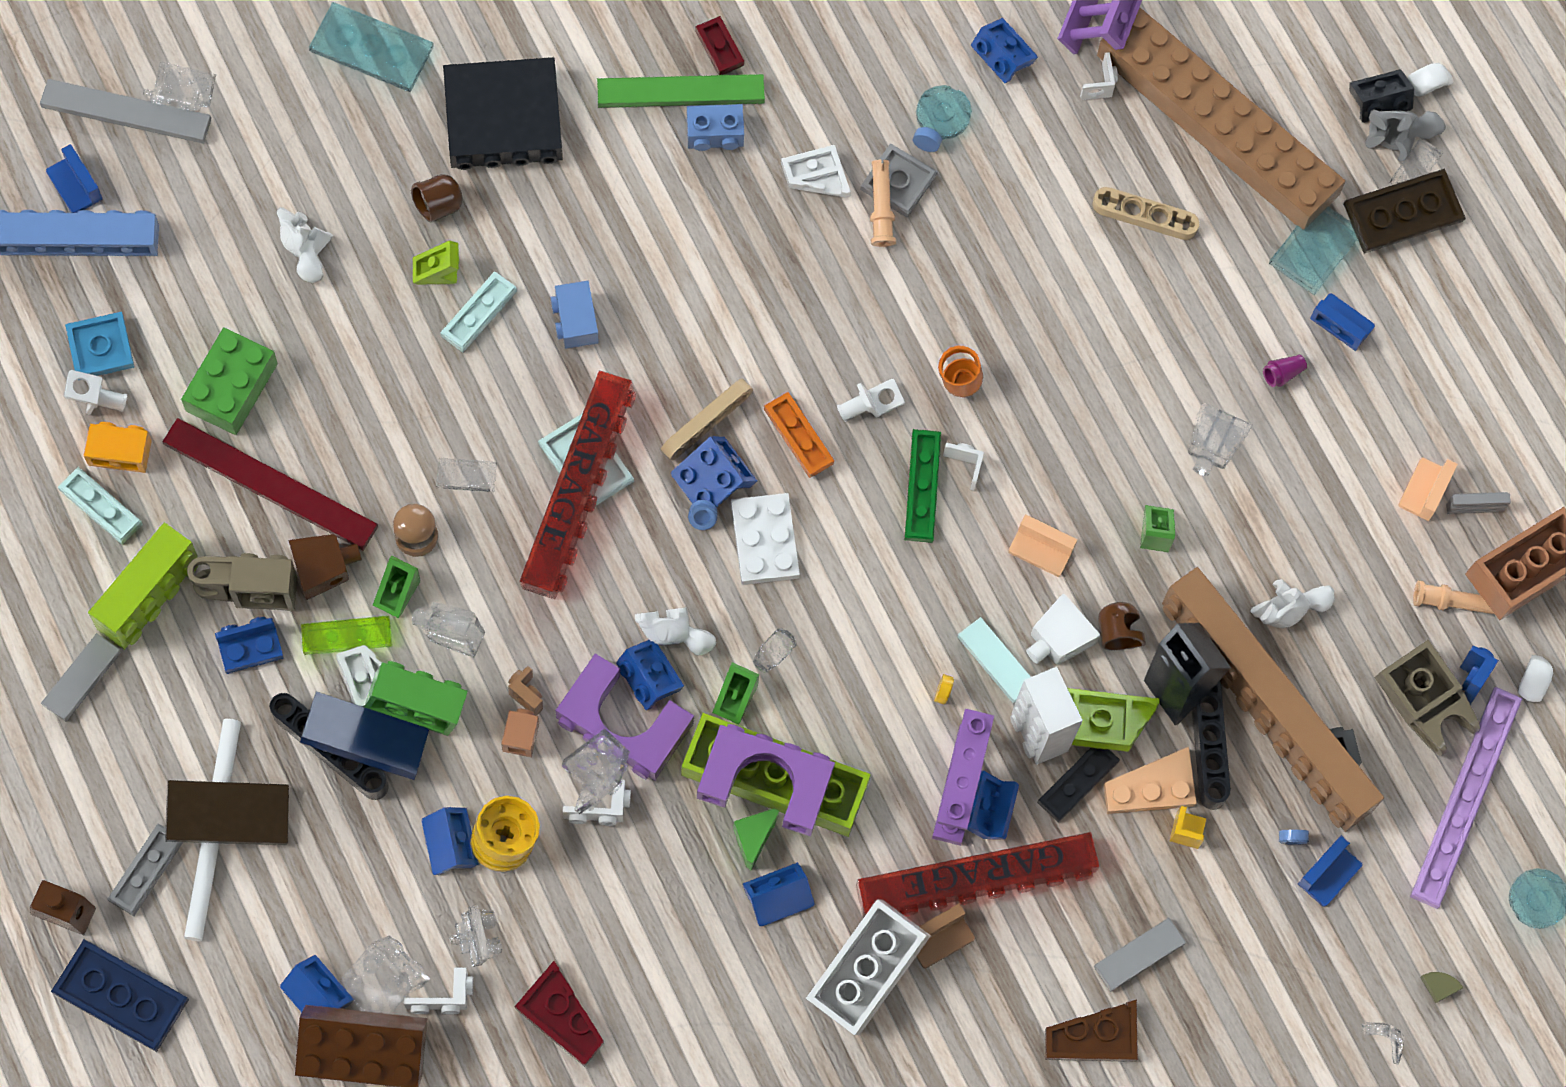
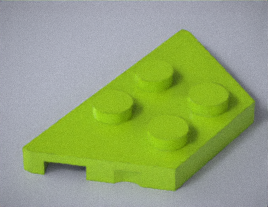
M1067 688L1082 718V723L1072 745L1129 752L1157 710L1159 698Z

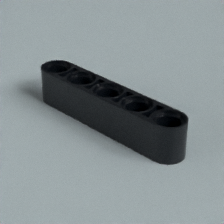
M1221 679L1192 709L1199 798L1202 805L1210 810L1221 808L1231 791ZM1204 702L1211 704L1214 712L1206 713L1202 710L1200 704ZM1203 732H1213L1217 740L1213 742L1206 740ZM1206 760H1215L1219 765V770L1209 769L1206 765ZM1208 789H1218L1221 792L1222 798H1212L1208 793Z
M279 693L270 701L271 714L278 725L300 742L302 733L299 729L301 725L306 723L310 710L292 695ZM288 704L292 706L291 711L286 715L277 713L281 705ZM303 744L367 798L378 800L387 794L389 785L383 770L360 762L355 770H346L344 765L351 759ZM372 778L382 780L381 785L376 789H370L366 786L367 782Z

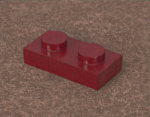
M721 16L695 26V32L718 75H724L744 66V59Z

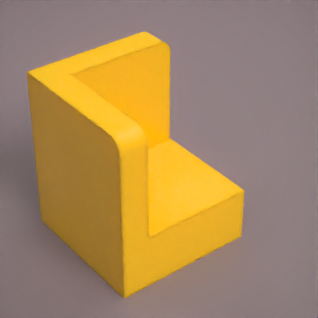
M1180 806L1175 816L1169 841L1199 849L1204 840L1203 831L1206 818L1186 813L1187 807Z

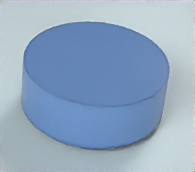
M928 127L918 128L913 137V143L921 150L927 152H936L942 142L940 134Z
M698 500L690 506L688 520L694 528L708 530L716 524L717 508L708 500Z
M1280 830L1279 842L1287 845L1307 844L1309 842V831Z

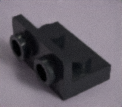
M1401 69L1353 81L1349 84V91L1360 106V120L1362 123L1370 121L1369 115L1373 110L1407 112L1413 109L1414 87Z

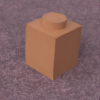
M517 709V712L509 710L501 743L503 752L532 758L539 728V717L535 716L534 712L527 709Z

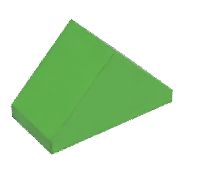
M1145 505L1140 548L1169 552L1175 539L1174 509Z
M391 556L373 606L399 618L420 583L418 568Z
M732 662L712 713L739 725L758 687L759 674Z
M770 809L734 821L733 830L746 868L753 869L778 820V810Z

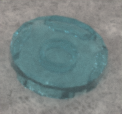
M947 85L934 86L925 91L918 101L916 109L917 122L920 127L934 129L940 134L942 139H950L962 134L969 125L972 113L970 101L966 95L960 90L957 91Z
M1539 868L1527 870L1514 880L1509 890L1510 907H1512L1517 919L1529 927L1543 929L1553 926L1563 919L1566 914V884L1558 875L1549 870Z

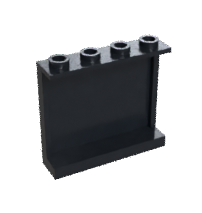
M555 57L443 65L451 168L468 170L476 166L496 168L503 164L524 166L531 162L552 164L558 160H563Z

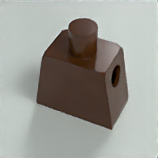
M334 534L288 540L306 600L347 582L349 577L345 565L362 561L357 544L340 548L337 537Z
M42 880L30 905V914L32 916L83 936L96 910V907L84 896L45 880ZM78 908H81L80 913L76 918V912Z

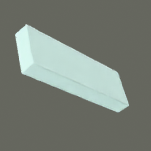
M494 271L440 332L441 337L463 353L517 292V287Z
M79 467L58 486L59 491L121 545L143 525L134 514Z
M980 617L960 632L957 637L1010 701L1015 703L1023 681L1031 676Z

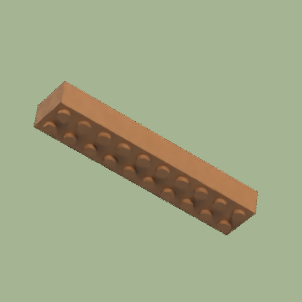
M1140 7L1124 49L1115 50L1105 39L1102 38L1100 40L1097 56L1102 61L1105 53L1110 52L1112 66H1116L1117 72L1122 78L1302 231L1340 195L1346 180Z
M1197 566L1172 584L1162 602L1163 611L1171 621L1175 620L1177 623H1199L1231 667L1221 678L1222 686L1226 689H1231L1236 696V702L1244 712L1248 711L1255 719L1254 724L1258 731L1263 735L1267 734L1273 742L1272 746L1275 752L1281 758L1285 757L1291 764V770L1299 781L1304 780L1311 789L1310 794L1319 805L1323 804L1328 810L1331 822L1337 828L1341 827L1344 832H1347L1371 814L1382 802L1384 796Z

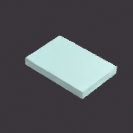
M587 411L538 441L539 446L560 476L564 479L567 472V476L582 487V492H574L573 494L586 512L634 482L633 476L597 425L594 426L593 422L585 421L588 418ZM585 422L588 428L601 437V442L580 443L577 445L580 436L581 439H588L590 431L586 428L582 430ZM592 433L590 438H598V436ZM575 448L590 455L597 453L591 470L587 474L580 473V464L570 466V471H568V466L571 462L581 460V457L578 456L572 458ZM583 458L581 467L588 469L591 460ZM565 478L564 481L569 487L571 481ZM572 483L570 489L579 488L578 486Z

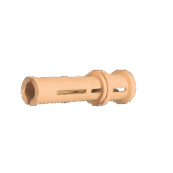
M879 159L871 162L874 212L870 216V222L873 223L871 245L887 247L896 244V238L893 237L895 215L891 211L890 161L883 160V163H881L882 160Z
M1420 580L1415 585L1413 594L1414 606L1420 607L1421 604L1437 606L1439 610L1453 607L1494 614L1479 594L1454 591L1445 584H1442L1440 587L1426 585L1424 581Z

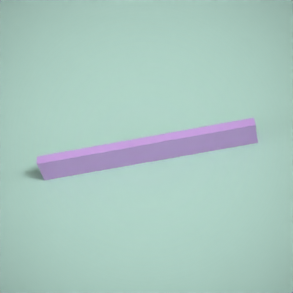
M1498 687L1493 688L1479 722L1480 730L1473 737L1411 892V898L1436 909L1440 907L1522 698Z

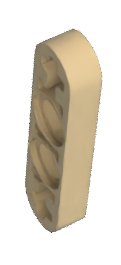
M1102 187L1094 194L1092 206L1100 215L1182 240L1192 239L1198 231L1199 219L1189 211L1110 187ZM1104 197L1109 198L1107 206L1102 205ZM1118 200H1121L1120 208L1116 210ZM1130 203L1135 204L1139 207L1140 213L1130 215L1125 211V206ZM1154 212H1162L1166 215L1167 221L1156 223L1151 215ZM1172 216L1176 217L1173 227L1169 226ZM1184 221L1190 222L1188 230L1182 229Z
M743 378L736 381L663 444L661 451L671 461L677 459L740 406L751 395L753 388Z

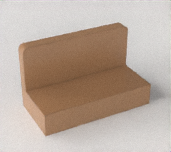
M960 903L919 926L931 935L916 956L924 969L974 941L975 937L964 920L966 913Z

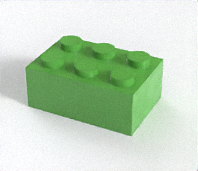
M223 327L181 398L185 411L231 434L237 435L278 365L275 352Z
M388 661L386 664L382 662L374 675L364 707L449 736L458 723L468 691L461 689L462 686L453 681L445 680L443 683L434 680L433 675L427 672L416 671V673L404 670L405 666L400 663Z

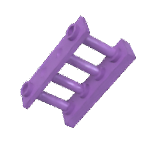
M1072 0L1057 39L1072 54H1078L1083 39L1098 37L1105 39L1115 50L1124 49L1142 0H1112L1111 3L1097 4L1098 0ZM1106 15L1102 26L1088 27L1092 16Z
M965 708L962 723L958 729L932 839L961 846L964 832L968 828L994 715Z

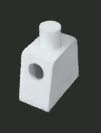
M1062 594L1033 627L1031 636L1036 643L1029 647L1026 652L1036 664L1046 656H1049L1058 665L1094 646L1100 637V633L1065 594Z

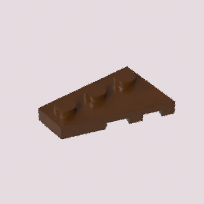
M1137 999L1091 1015L1046 1027L1045 1060L1136 1062L1138 1060Z

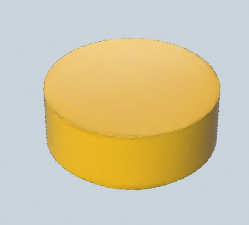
M946 674L942 675L934 702L943 705L947 703L954 684V677Z

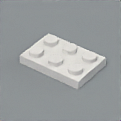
M789 494L731 499L741 584L799 579L800 573Z

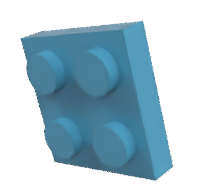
M122 312L65 324L75 371L99 376L135 368Z

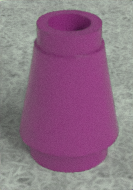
M1301 354L1271 360L1264 366L1263 375L1271 387H1282L1306 370L1307 363Z

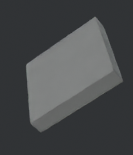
M890 143L880 157L881 163H883V160L890 161L891 209L908 218L937 176L938 171ZM872 170L860 188L861 191L873 197Z

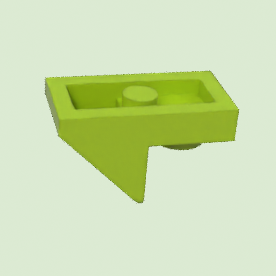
M449 240L413 257L414 284L457 283L459 243Z

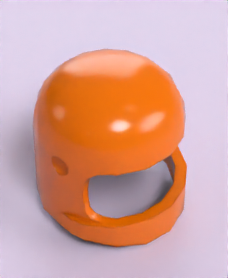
M960 345L950 347L943 353L939 360L938 370L945 388L956 397L972 396L980 389L983 382V372L978 354L969 347ZM960 352L968 353L975 360L965 358L954 360L943 371L944 362L953 354Z

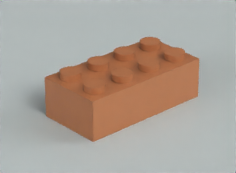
M1562 507L1481 557L1465 573L1499 620L1566 579L1565 507Z

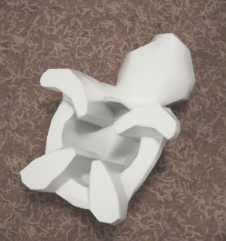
M280 207L277 210L281 225L280 238L284 247L294 256L299 257L297 264L298 275L302 280L310 283L321 280L323 277L322 263L317 254L332 239L333 235L315 226L311 230L306 225L308 219L305 214L297 212L294 215Z
M1276 580L1272 585L1277 589L1275 592L1277 596L1270 601L1268 600L1256 605L1251 609V613L1254 617L1260 618L1263 624L1276 628H1288L1299 622L1309 609L1318 612L1330 609L1335 601L1334 589L1328 585L1313 588L1302 593L1298 588H1291L1284 580Z
M686 607L666 610L667 618H659L658 611L634 614L635 621L639 624L646 637L655 644L664 646L684 642L690 651L697 656L712 651L716 645L714 635L708 631L689 626Z

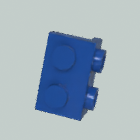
M981 771L967 830L983 839H1006L1019 784L1015 781H1002L986 771Z

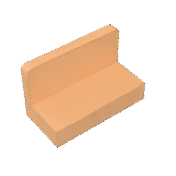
M1421 458L1398 506L1429 521L1435 513L1458 464L1447 459L1444 465L1440 466L1425 458Z
M1025 514L1008 552L1048 573L1060 577L1078 539Z

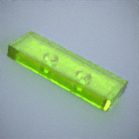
M390 616L301 624L304 655L347 651L363 645L369 649L392 647Z

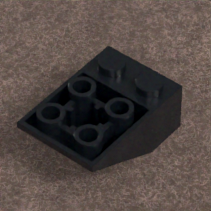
M1177 623L1159 643L1143 681L1155 698H1159L1160 705L1173 724L1178 725L1231 667L1199 623Z

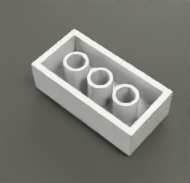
M1057 667L1023 681L1012 710L1013 715L1010 716L1015 731H1020L1025 740L1022 744L1029 759L1033 757L1035 764L1038 765L1069 751L1082 723V718Z
M877 899L806 999L853 1035L861 1034L931 935L884 900Z

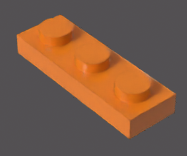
M789 392L764 405V411L809 478L834 465L835 460Z

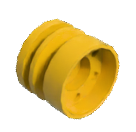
M513 796L497 797L485 804L477 817L470 842L473 854L478 861L491 870L501 872L517 869L524 864L539 836L540 823L535 810L526 801ZM501 835L506 836L505 842L500 841Z

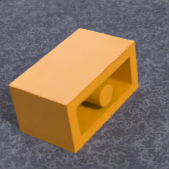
M110 422L90 423L84 458L88 466L146 473L152 440L149 432L140 426L130 425L128 428L116 427L115 424Z

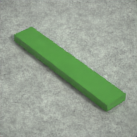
M764 74L597 78L598 108L765 103Z

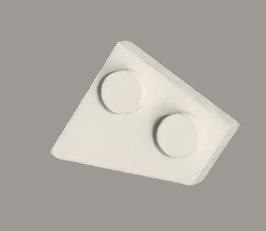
M835 145L781 159V165L789 188L845 198L850 197L851 191Z

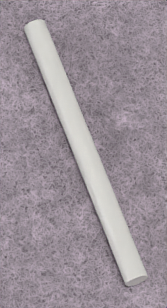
M223 719L212 782H231L241 722L238 720ZM201 843L184 938L187 940L202 941L220 843Z

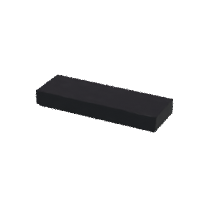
M1091 747L1037 803L1059 823L1120 762V759L1110 749Z

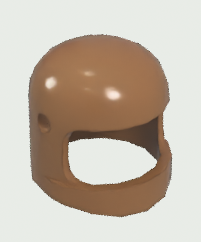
M408 504L396 513L393 527L398 548L405 554L413 557L424 556L430 553L438 540V530L431 511L420 504ZM434 531L433 540L422 549L413 550L406 548L400 541L401 539L411 544L421 543L427 540Z

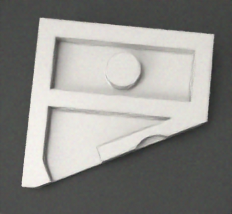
M365 645L336 655L352 702L362 707L365 705L374 675L382 663Z

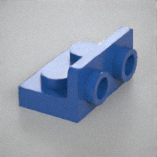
M1004 18L981 27L971 43V47L1004 83L1009 82L1017 71L1034 64L1038 58Z
M257 617L249 622L250 624L239 627L235 624L221 628L220 632L215 633L226 674L284 659L273 618Z
M647 640L626 649L616 662L618 668H620V674L627 680L634 691L636 699L641 702L645 710L651 709L657 701L681 691L684 687V684L659 645L653 641Z
M1472 646L1460 666L1461 669L1469 673L1462 684V690L1465 691L1464 694L1470 705L1499 661L1494 658V655L1489 650Z

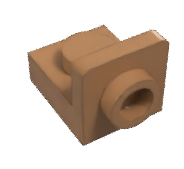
M527 666L523 671L519 669L511 676L508 681L510 684L508 690L509 695L525 709L534 712V715L537 716L543 710V700L541 699V693L532 685L526 687L527 683L533 678V669Z

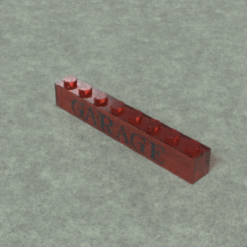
M599 370L519 582L523 590L556 600L558 592L562 593L568 579L565 575L568 565L573 566L576 560L578 550L575 549L578 538L583 539L586 533L587 523L585 520L587 514L594 511L597 503L596 490L598 486H603L607 476V470H605L608 459L612 460L615 455L617 444L614 442L617 434H622L627 421L624 415L627 407L632 408L635 402L636 391H634L632 380Z
M1088 832L857 879L856 889L863 918L877 899L884 900L906 917L917 914L918 909L930 907L931 911L948 907L947 903L959 901L960 905L976 902V897L988 895L989 899H995L1005 896L1006 891L1017 889L1018 893H1024L1034 890L1035 885L1045 883L1047 887L1061 885L1064 883V879L1075 877L1076 881L1087 880L1093 877V874L1097 872L1100 866L1092 834Z

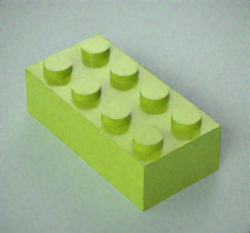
M164 522L88 611L96 629L124 650L129 644H135L142 635L141 630L148 621L151 623L158 617L161 612L160 607L167 599L171 600L180 589L179 584L185 577H188V566L192 560L198 557L193 543Z

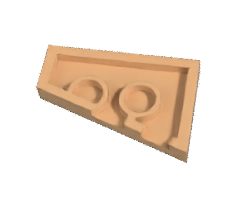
M1189 747L1109 780L1103 785L1107 814L1180 808V806L1195 807L1197 804Z

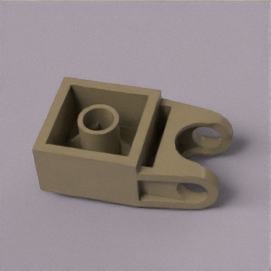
M243 553L240 557L202 556L192 560L188 566V577L193 583L194 591L201 598L234 602L236 608L295 611L298 577L292 559H288L286 556L271 555L270 558H258L257 555L251 553ZM205 564L210 567V569L202 570L194 576V569L198 565ZM199 586H200V587L211 588L212 590H211V591H202V590L199 588Z
M1429 640L1374 677L1408 726L1437 755L1443 756L1448 751L1441 734L1443 720H1455L1472 734L1480 730L1479 721L1462 690L1463 687ZM1421 679L1423 684L1417 687L1413 681Z

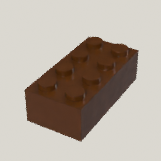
M305 1005L299 1018L295 1076L394 1087H419L423 1075L428 1018Z

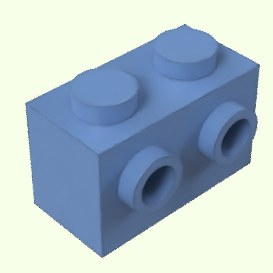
M743 104L687 106L688 149L694 148L698 151H705L710 148L734 150L738 147H744Z
M589 280L555 286V296L550 298L553 314L559 313L560 322L555 323L558 340L563 339L565 349L598 344V329Z

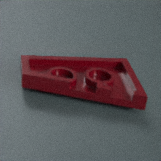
M555 961L549 965L514 1006L520 1014L584 1067L604 1044V1040L576 998Z

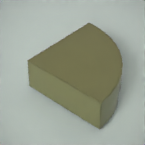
M1429 972L1420 977L1435 1003L1463 989V986L1457 979L1446 973Z

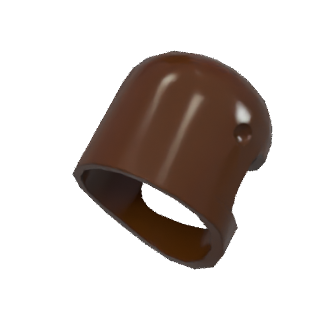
M446 174L437 175L425 181L416 182L411 187V196L415 207L430 223L455 213L462 205L461 189L452 176ZM422 194H423L424 199H425V201H426V203H427V206H428L429 211L427 210V207H426V205H425V203H424V200H423V198H422Z
M1111 603L1099 612L1098 625L1102 648L1105 650L1132 649L1146 645L1144 633L1131 630V625L1140 619L1139 611L1131 603Z

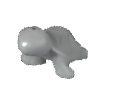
M1373 110L1369 115L1371 122L1369 125L1370 131L1365 144L1367 148L1380 144L1392 150H1400L1398 160L1404 161L1410 153L1416 137L1431 139L1436 135L1442 134L1446 126L1443 119L1436 112L1427 111L1418 118L1417 114L1408 111Z

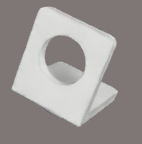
M1110 52L1105 53L1102 62L1105 82L1084 84L1080 94L1081 100L1112 97L1115 83L1118 82V72L1116 66H1112ZM1102 89L1096 93H1089L1091 90Z
M946 443L943 453L944 457L976 464L970 490L974 491L984 452L975 450L971 445L964 443L958 445Z

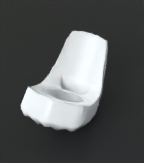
M1440 63L1429 64L1408 76V80L1414 87V95L1417 97L1424 96L1440 87L1453 84L1452 75Z
M1532 655L1522 677L1518 693L1529 702L1542 701L1552 680L1553 668L1547 659Z

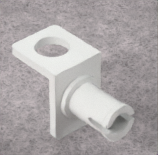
M74 370L68 372L64 397L87 403L86 414L88 415L98 406L123 412L127 400V394L102 389V377ZM82 379L86 381L89 385V391L86 394L76 393L73 389V382L75 380Z
M890 379L870 390H867L862 383L857 384L860 391L859 396L841 405H837L842 419L847 422L849 419L865 411L871 412L877 418L903 405L905 401L896 381ZM885 389H891L895 394L893 402L887 405L882 404L879 400L880 393Z

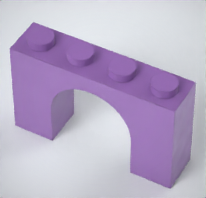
M595 653L555 710L556 718L559 720L558 724L569 732L575 730L582 734V739L594 748H597L598 745L608 751L607 755L617 763L622 764L623 761L633 767L632 771L645 780L649 777L655 781L693 726L694 715L669 700L653 725L646 732L634 737H622L612 733L603 725L599 711L603 701L620 678V668Z
M728 724L727 727L720 725L697 790V799L725 808L738 773L750 763L770 761L781 766L789 774L793 784V793L783 819L782 827L811 836L835 762L830 761L828 756L814 752L811 755L802 752L799 746L791 743H785L784 746L774 743L771 737L764 734L753 736L744 733L745 730L737 725Z

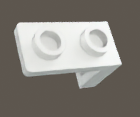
M613 780L611 809L563 806V818L569 819V822L573 824H585L587 820L599 821L600 825L614 826L617 822H623L624 807L630 808L631 790L625 789V780Z
M454 968L453 998H404V1006L406 1009H411L412 1014H429V1010H442L441 1013L459 1014L460 1010H467V995H473V976H468L466 968Z

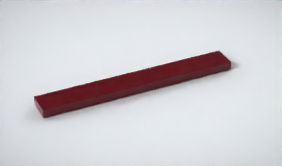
M179 418L176 419L162 441L163 445L330 534L336 535V537L351 545L357 544L358 548L364 551L378 528V524Z

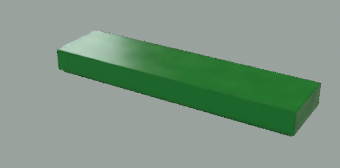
M912 430L904 541L933 543L941 443L940 431Z

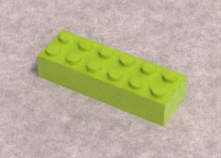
M702 713L683 761L681 776L697 782L701 781L720 725L727 727L728 724L733 723ZM741 727L745 730L744 733L753 736H756V734H760L755 731ZM772 738L774 743L784 746L785 742ZM804 749L801 750L802 752L813 755L812 752L806 751ZM830 759V761L835 762L834 769L815 825L849 837L871 774ZM756 761L748 764L738 773L730 794L786 814L793 793V784L789 774L778 764L770 761Z

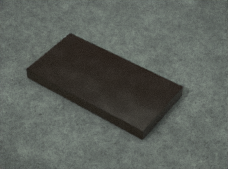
M1445 168L1345 200L1343 203L1364 254L1461 223L1466 219Z
M168 780L165 842L287 845L289 784Z

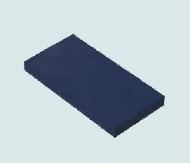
M316 691L300 743L415 780L429 729Z
M83 939L51 990L52 994L156 1053L189 1001L188 997Z

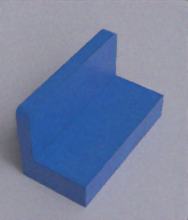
M69 144L62 148L61 151L65 159L47 168L46 173L70 212L78 213V211L87 209L103 200L97 184L73 146Z
M1329 293L1324 300L1318 303L1310 317L1311 320L1354 351L1359 348L1375 327L1373 322L1332 293Z
M444 807L422 818V826L433 875H441L453 868H473L479 865L470 844L472 831L467 808Z
M1342 835L1298 883L1304 891L1323 907L1330 903L1362 867V863L1345 849L1350 842Z
M798 862L743 883L745 894L752 904L759 926L767 925L815 905L807 876Z
M316 955L296 964L280 984V988L301 1013L305 1005L345 1009L354 1000Z

